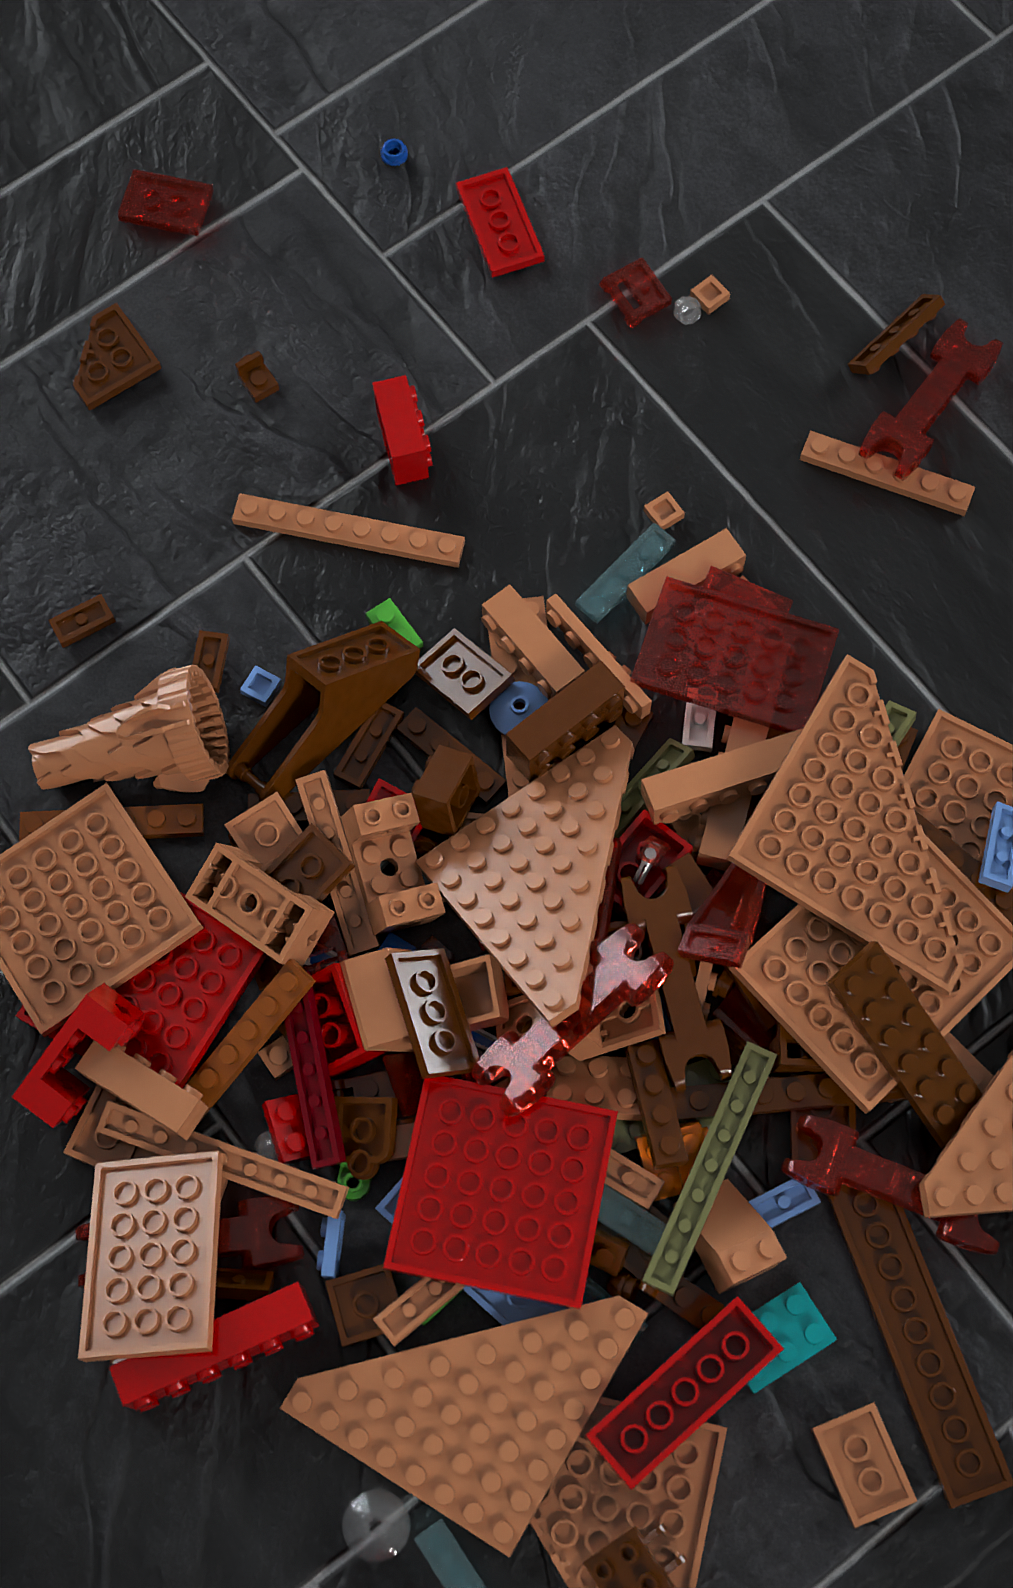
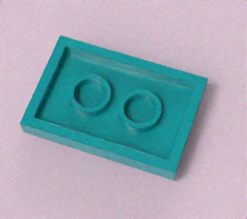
M800 1282L752 1312L784 1349L746 1385L751 1393L755 1394L837 1340Z

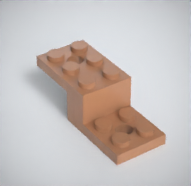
M651 971L594 990L583 981L580 991L581 1001L579 1009L553 1028L550 1027L525 995L509 999V1020L506 1023L496 1025L499 1063L506 1067L559 1049L565 1050L577 1060L582 1061L666 1034L657 975ZM635 1005L636 1010L634 1014L629 1018H624L627 1008ZM532 1020L531 1029L526 1033H522V1028L526 1022Z

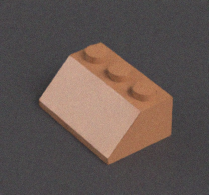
M384 948L343 960L340 963L364 1050L414 1052L385 961L389 954L411 951L409 949Z

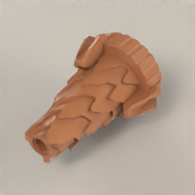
M193 664L169 669L157 676L134 696L135 700L116 705L111 708L112 712L94 717L87 724L59 731L58 737L30 744L28 750L32 755V766L40 788L43 790L53 789L87 779H93L94 782L102 780L119 781L131 777L144 779L156 776L153 782L156 789L178 792L204 791L209 780L222 777L227 772L230 761L229 739L222 709L214 688L204 671L198 665Z

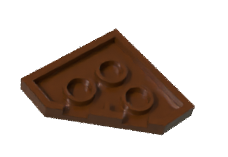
M117 302L92 316L88 340H85L80 357L81 364L78 374L75 375L73 387L90 411L162 369L156 356Z

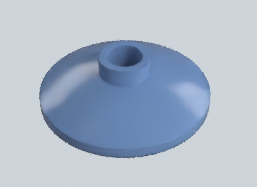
M513 682L490 703L489 713L491 721L495 728L506 736L507 732L545 704L548 699L537 686L531 683ZM518 702H521L525 705V707L521 710H518L514 707V705Z

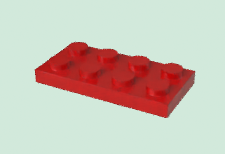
M508 167L456 182L457 193L492 278L544 262V253Z

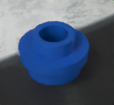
M399 139L387 140L381 148V158L387 165L398 166L407 160V147Z

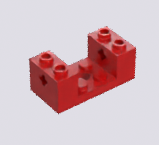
M105 983L93 989L84 996L15 1091L12 1098L52 1128H55L62 1121L67 1124L87 1103L88 1100L84 1096L90 1089L64 1069L75 1054L72 1049L79 1042L82 1043L88 1036L109 1052L117 1045L123 1047L142 1028L143 1025L139 1021L145 1013Z

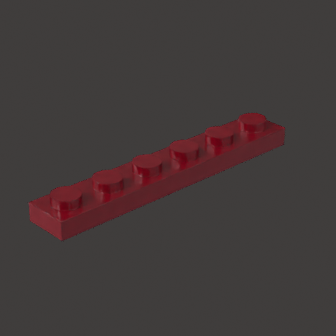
M312 986L285 1018L284 1022L312 1169H321L347 1162Z

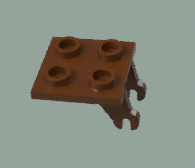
M662 1523L644 1537L635 1525L585 1560L583 1564L599 1588H676L668 1574L684 1563L687 1558L684 1554H681L665 1567H660L647 1544L667 1530L664 1523Z

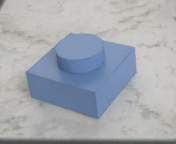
M255 665L240 688V692L242 695L267 707L280 688L282 681L281 678Z

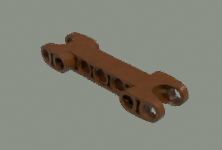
M672 865L664 867L666 891L656 899L643 897L638 892L630 876L620 878L623 912L630 936L635 937L646 934L671 1028L670 1031H666V1034L657 1036L664 1067L674 1090L678 1093L686 1091L685 1066L687 1061L694 1057L708 1059L713 1064L721 1081L730 1080L732 1072L729 1046L720 1018L706 1022L704 1019L680 925L694 921L693 913L681 876L676 866Z

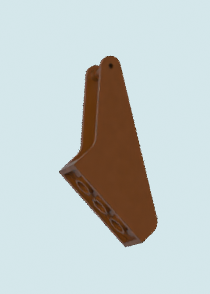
M383 621L288 654L285 683L282 690L229 761L226 774L232 779H240L242 782H247L253 787L256 794L259 795V802L275 792H278L280 797L283 798L297 785L295 779L307 776L413 677L418 667L420 649ZM319 706L317 716L269 782L261 781L255 776L251 768Z

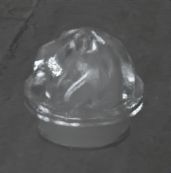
M690 295L687 297L681 296V298L675 301L674 316L682 324H693L701 316V304Z
M266 1131L257 1137L253 1146V1152L278 1161L270 1131Z

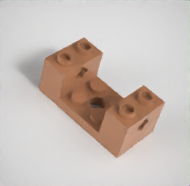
M412 792L353 805L341 816L374 936L429 923L446 913L437 882L425 885L421 870L415 862L417 855L410 830L419 824L420 820ZM382 861H389L394 865L395 873L393 876H386L382 873L380 869Z
M216 843L185 898L280 964H286L291 959L303 967L335 912L311 896L292 892L261 871L260 868L263 863L242 849ZM253 894L257 899V905L253 911L249 912L246 909L245 902Z

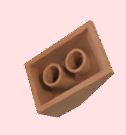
M729 1179L723 1180L695 1245V1249L719 1294L774 1268L787 1259L772 1228Z

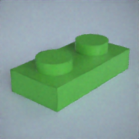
M390 598L365 613L366 619L370 624L383 621L419 649L424 647L423 641Z

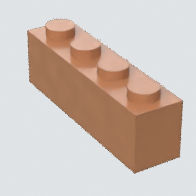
M726 528L628 584L626 598L645 625L653 620L655 622L660 621L673 608L677 606L684 607L699 593H708L716 588L719 582L725 578L732 579L743 571L746 554Z
M510 584L482 604L481 620L490 632L495 631L501 638L499 641L503 648L509 654L513 652L516 655L521 669L526 675L532 674L538 681L537 686L545 697H554L585 673L580 664Z
M94 1040L75 1069L87 1079L187 1141L209 1108L200 1100L203 1094L189 1085H186L184 1089L175 1084L177 1078L163 1069L156 1073L149 1068L152 1063L141 1055L135 1053L131 1057L124 1053L126 1050L125 1046L117 1045L109 1052Z

